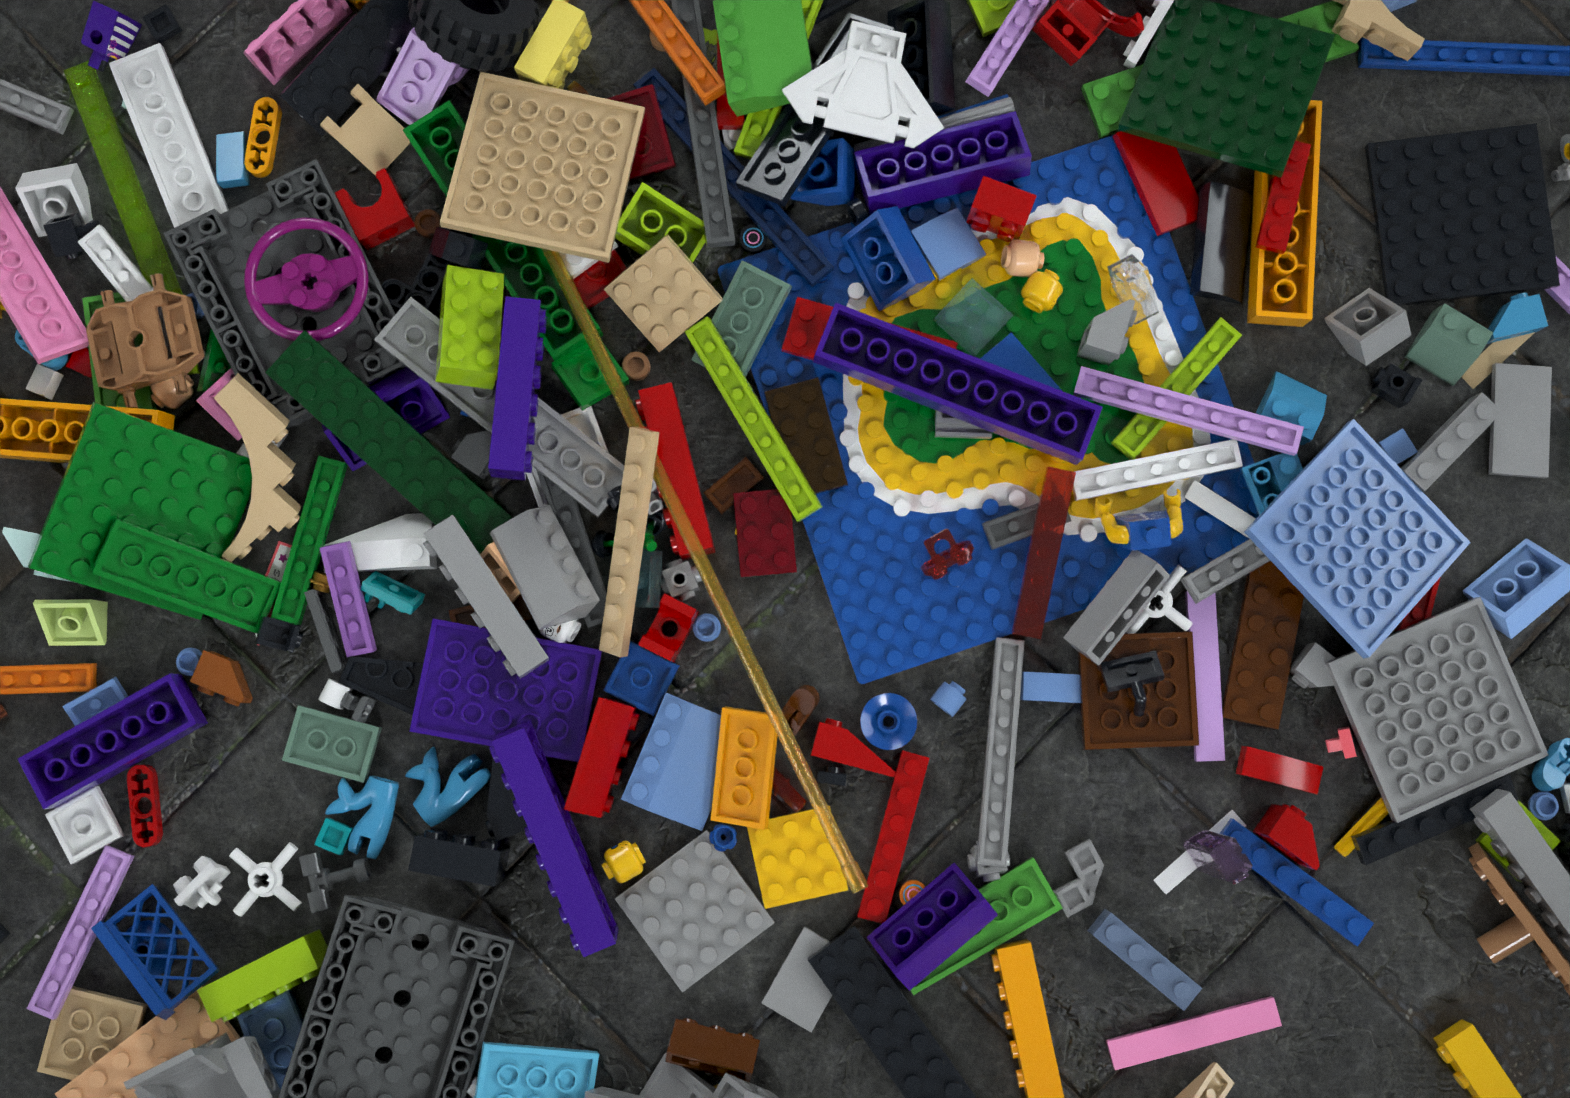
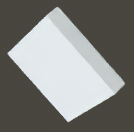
M100 786L89 789L45 814L70 864L79 862L104 848L105 845H109L125 836Z

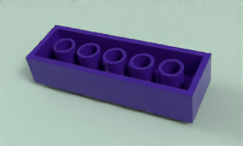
M1016 111L943 129L915 148L905 147V139L894 143H887L854 152L855 171L869 216L878 209L895 206L903 208L978 189L983 176L999 182L1029 176L1032 159Z
M505 296L488 464L491 477L526 480V473H532L533 456L532 451H529V445L535 444L536 428L535 423H531L532 417H537L539 400L538 394H534V390L540 389L541 366H537V361H543L544 344L540 333H546L547 323L546 309H541V300Z
M170 673L18 758V761L42 808H57L208 724L183 675Z

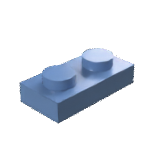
M115 676L68 702L63 708L74 725L77 726L129 696Z

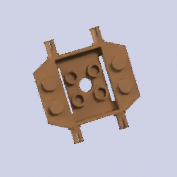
M159 273L150 276L153 291L141 294L132 301L115 303L113 291H102L100 294L104 307L95 310L86 327L98 387L117 391L118 394L123 395L126 408H138L135 397L136 390L171 378L174 380L176 394L188 393L185 376L205 357L192 298L167 291L163 275ZM158 307L162 308L172 358L170 359L168 358V348L164 340ZM142 333L143 342L139 347H136L134 340L138 334Z

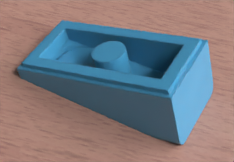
M244 131L216 135L217 184L223 189L250 185L249 171L244 164L246 154Z

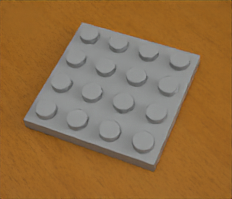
M708 829L615 898L682 992L775 923L727 855L716 850L714 844L710 843V832Z

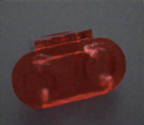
M944 529L924 540L923 543L931 559L921 566V570L924 575L932 576L936 580L948 573L947 568L956 563L958 566L968 563L973 558L971 554L974 547L971 541L966 540L956 544L949 529ZM941 539L947 540L950 548L937 554L934 551L935 543Z

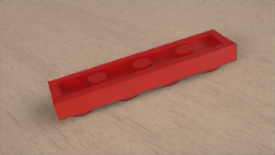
M1295 141L1282 178L1272 175L1255 248L1279 254L1286 252L1311 144Z

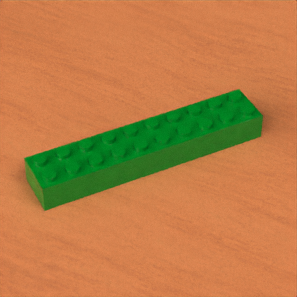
M450 100L403 129V132L446 197L466 127ZM470 233L474 239L488 243L485 256L496 273L504 274V285L512 297L541 300V309H546L547 323L546 333H540V337L543 338V344L554 361L594 338L603 336L599 325L549 250Z

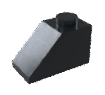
M436 226L429 254L469 268L481 270L488 243Z

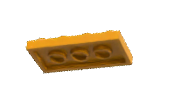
M733 707L722 708L711 821L762 830L768 828L780 715Z

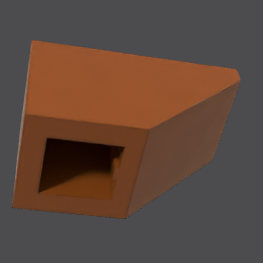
M203 650L190 682L199 685L197 690L214 696L215 692L224 696L223 701L235 706H240V703H251L253 697L239 661L214 651Z

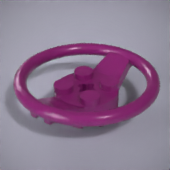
M307 217L291 219L268 230L253 247L246 263L244 275L246 296L258 320L274 334L291 341H295L303 331L281 325L266 312L263 305L292 304L310 312H323L335 305L334 302L339 297L340 291L342 292V290L357 282L355 295L349 308L337 321L325 328L307 331L317 341H322L337 335L354 321L364 305L369 281L365 258L354 239L346 231L331 222ZM314 229L325 232L339 240L351 255L328 260L321 255L313 253L301 254L291 259L290 262L285 263L281 274L256 281L258 265L266 249L276 239L294 230ZM312 277L317 279V282L313 284V289L308 287V281Z

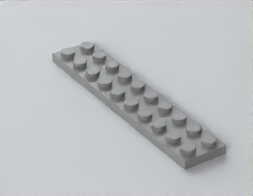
M410 297L374 339L375 342L492 434L497 379L493 390L435 382L440 319ZM538 398L537 417H532L531 423H535L536 428L535 444L529 445V451H532L533 467L598 518L608 506L606 503L609 498L608 492L622 485L624 465Z

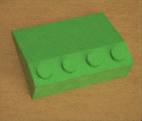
M714 0L713 6L727 99L736 116L790 104L782 89L813 70L802 0Z

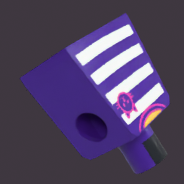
M93 1L81 39L82 45L93 49L87 65L104 72L109 58L118 60L127 56L142 24L114 9Z

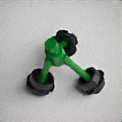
M622 485L613 488L607 494L609 498L606 503L609 506L611 505L614 511H618ZM660 511L652 515L648 514L643 548L650 552L657 548L654 536H657L666 528V521L663 519L664 516ZM604 530L596 533L591 545L598 557L604 558L605 556L612 555L614 534L606 533Z

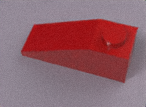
M826 718L825 723L819 722L811 751L812 756L890 777L895 776V771L848 729L841 728L843 722Z

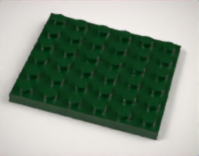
M1174 0L1160 23L1119 122L1118 131L1282 178L1335 34L1208 0Z

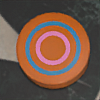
M908 880L903 883L899 890V898L902 904L905 905L924 889L925 885L918 880Z

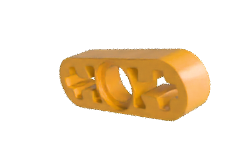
M270 97L260 98L254 105L244 160L246 169L257 178L268 176L273 169L282 118L281 107ZM268 106L274 110L273 113L269 112L267 115V122L272 126L266 124V116L262 112L267 110ZM262 131L270 133V139L265 144H259L256 140L257 135ZM255 149L260 150L261 155ZM260 158L264 162V165H259L257 169L253 165V163H257Z

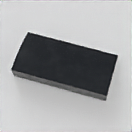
M1212 181L1200 187L1190 295L1236 304L1243 302L1253 197L1249 193Z

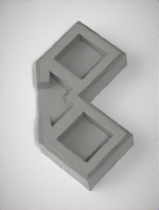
M1090 839L1064 852L1077 878L1053 890L1067 918L1093 904L1095 891L1102 874L1104 864Z

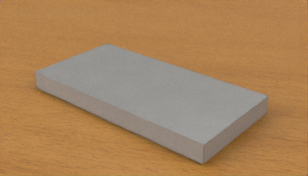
M1503 363L1492 365L1491 401L1502 413L1490 424L1488 475L1530 478L1549 477L1552 367Z

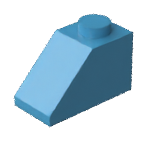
M1527 292L1511 296L1510 302L1500 307L1488 330L1492 331L1493 334L1487 344L1535 333L1547 327L1548 323L1540 295L1528 296Z

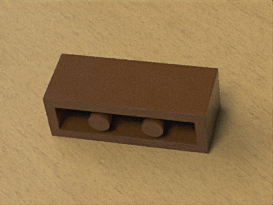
M689 1018L675 1019L665 1062L722 1077L727 1073L750 1083L760 1040L754 1039L748 1033L734 1034L726 1032V1029L716 1025L710 1027L699 1025L697 1021Z

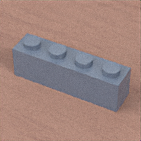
M1104 909L1087 930L1183 1011L1201 991L1202 988L1110 911Z

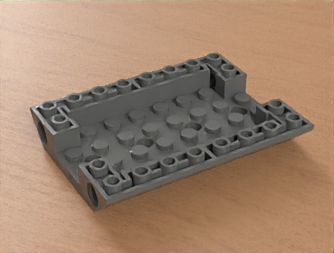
M317 159L266 183L269 191L222 214L216 209H212L163 233L234 374L239 373L290 420L286 428L299 425L314 417L265 373L294 341L274 334L258 320L249 305L244 284L246 263L253 247L274 226L296 218H317L339 226L354 239L362 251L368 269V291L364 305L357 317L347 328L331 338L318 342L368 387L406 367L374 340L396 313ZM260 220L265 221L267 224L266 231L262 234H254V224ZM314 229L294 230L276 239L266 249L258 265L256 281L278 275L285 263L290 262L291 259L301 254L313 253L321 255L328 260L351 255L339 240L325 232ZM310 278L308 287L313 289V284L317 282V279ZM357 282L348 286L342 292L340 291L339 297L334 302L335 305L323 312H310L292 304L263 305V307L275 321L285 327L304 331V321L313 318L317 322L315 330H319L337 321L347 311L354 298Z
M345 895L278 1098H465L515 940L480 925L374 897ZM417 934H425L429 938L428 944L423 948H415L412 945L413 937ZM399 990H406L411 996L407 1003L397 1004L393 999L395 993ZM380 1047H389L392 1050L391 1057L385 1061L378 1060L375 1056L376 1051Z

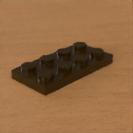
M819 378L765 391L772 423L814 493L819 494L848 486Z

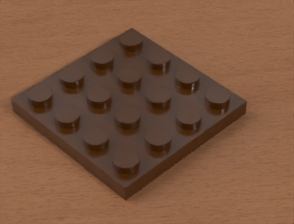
M1193 632L1124 634L1102 661H1110L1156 650L1164 672V680L1143 685L1147 702L1145 714L1141 717H1137L1133 713L1135 698L1132 689L1126 688L1107 692L1099 668L1100 665L1098 666L1078 652L1079 675L1081 679L1083 750L1199 746Z

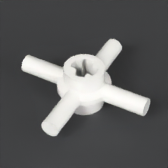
M1178 564L1168 580L1154 596L1160 595L1162 604L1160 606L1155 604L1152 607L1150 606L1151 602H1149L1126 633L1136 634L1149 617L1159 618L1164 615L1184 631H1187L1192 626L1193 622L1172 607L1173 598L1171 590L1187 572L1182 566Z
M289 842L272 863L262 862L256 864L238 848L231 852L229 857L249 873L248 885L250 890L233 909L236 915L242 917L259 896L269 897L275 895L293 911L300 907L302 902L282 886L283 874L281 869L298 850L294 844ZM265 874L269 876V878L266 880L269 882V884L264 885L262 882L265 879L262 877V875Z

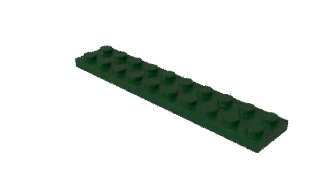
M304 330L265 372L435 525L453 515L479 554L483 552L488 544L494 542L490 532L513 518L307 331Z

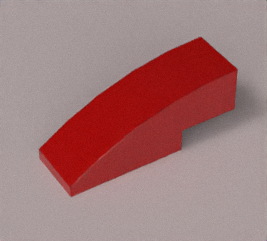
M1248 746L1241 747L1236 774L1312 794H1318L1323 772L1322 766Z

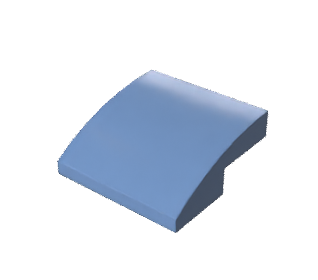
M958 208L948 211L911 231L922 254L939 281L958 269H964L986 256L985 251Z

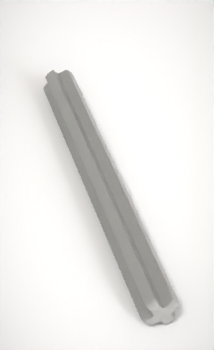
M1007 97L939 118V121L944 129L1014 112V103L1011 97ZM895 136L894 142H895V141H899V140H903V139H905V138H904V137ZM871 139L855 144L854 150L859 151L889 142Z

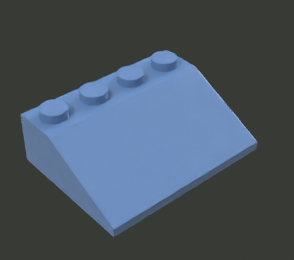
M665 693L621 800L702 831L712 809L721 715L670 693Z

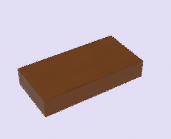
M745 457L703 493L722 515L734 505L733 493L749 492L764 477Z

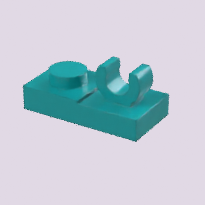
M374 571L363 581L360 589L366 592L364 596L365 602L368 603L374 596L379 599L378 608L381 609L385 604H388L397 611L409 615L423 603L425 594L377 571Z

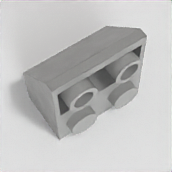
M1129 299L1095 316L1084 330L1077 356L1107 366L1114 359L1118 360L1120 354L1125 352L1129 340L1128 337H1125V334L1129 327L1133 326L1137 311L1133 310L1135 300Z

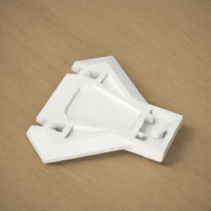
M852 20L846 50L782 89V92L801 121L808 124L813 123L815 116L824 119L823 127L889 143H894L895 136L904 137V146L915 148L944 129L901 64L906 33ZM817 101L826 102L827 107L816 105ZM898 121H906L908 126L899 125Z

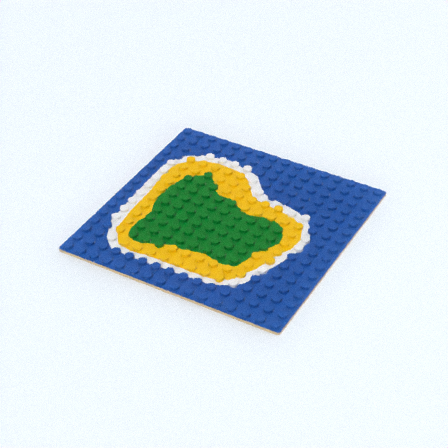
M1112 136L1031 162L1029 176L1002 182L1037 195L1019 240L1036 242L1039 245L1040 252L1044 253L1043 267L1037 271L1044 272L1048 269L1060 277L1058 281L1063 286V292L1052 310L1037 313L1024 305L1021 290L1028 278L1011 276L1001 266L1003 248L1005 245H1009L1010 242L999 239L997 234L989 231L985 233L978 232L972 229L970 224L968 226L982 246L986 256L964 269H958L940 281L930 267L936 278L919 292L881 311L877 309L871 295L869 298L864 295V287L861 285L863 280L841 240L843 236L856 227L852 222L808 237L834 266V270L814 287L805 280L777 247L721 265L718 268V275L724 292L727 291L742 260L792 286L751 366V371L762 404L770 419L771 416L765 391L819 378L848 486L815 494L823 507L802 521L859 684H866L995 640L996 637L1001 638L1086 609L1105 586L1106 582L1121 566L1124 559L1132 552V550L1120 547L1109 541L1102 526L1101 518L1094 514L1096 498L1101 504H1105L1106 497H1110L1112 499L1111 514L1120 516L1162 510L1167 511V508L1164 506V490H1167L1168 496L1177 495L1176 489L1181 491L1182 533L1175 538H1171V546L1138 550L1158 562L1169 575L1178 564L1187 571L1185 575L1190 574L1249 540L1248 537L1184 497L1194 480H1196L1249 515L1257 518L1259 513L1241 471V468L1254 464L1248 444L1237 440L1243 464L1240 468L1075 501L1069 475L1071 472L1130 460L1113 446L1111 442L1135 416V412L1084 399L1103 408L1083 460L1074 465L991 432V439L935 437L934 409L814 363L813 360L782 352V346L796 299L800 297L834 307L836 302L888 323L958 342L956 350L979 359L1012 332L1059 388L1071 395L1074 393L1081 366L1160 387L1203 338L1206 330L1193 295H1190V287L1170 232L1159 236L1156 235ZM978 189L899 208L910 231L956 208L959 209L965 221H967ZM1129 299L1135 300L1133 310L1137 311L1133 326L1129 327L1125 334V337H1128L1129 340L1125 352L1120 354L1118 360L1114 359L1107 366L1077 356L1084 330L1095 316ZM1217 364L1190 396L1234 408ZM1167 421L1135 459L1232 439ZM1062 495L1071 522L1000 548L990 549L981 525L982 523Z

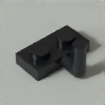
M1156 650L1105 661L1099 667L1107 692L1126 688L1132 689L1135 698L1133 713L1137 717L1143 716L1146 709L1147 697L1143 685L1164 680V672Z

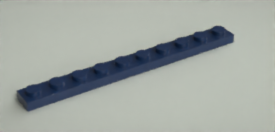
M653 68L633 84L634 89L651 84L654 85L664 123L693 154L686 103L660 73ZM720 141L728 194L805 280L814 287L834 270V266L778 204L738 189L735 182L745 168Z

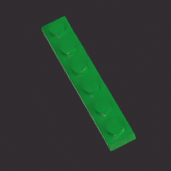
M318 456L271 618L297 625L302 624L307 606L304 592L312 589L313 583L309 580L313 579L314 572L318 569L321 559L320 547H323L326 542L347 470V463Z

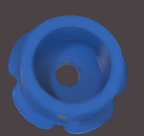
M719 823L710 832V843L714 844V848L721 852L726 851V849H732L737 843V832L733 826ZM721 835H725L726 839L722 840Z

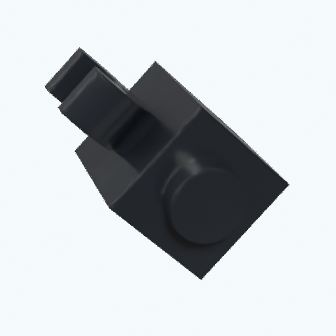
M75 213L50 219L43 227L55 257L66 256L67 259H72L83 255L84 249L78 241L87 235L92 227L94 228L100 223L98 220H91L87 224L82 225L79 214Z

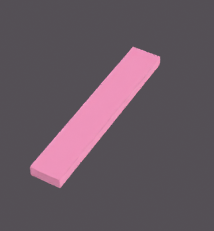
M1273 996L1107 1039L1106 1044L1113 1069L1119 1070L1280 1027L1282 1024Z

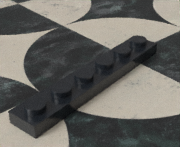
M1510 774L1499 777L1399 823L1389 820L1351 836L1360 862L1368 865L1474 820L1476 817L1470 808L1496 789L1511 792L1514 798L1519 801Z

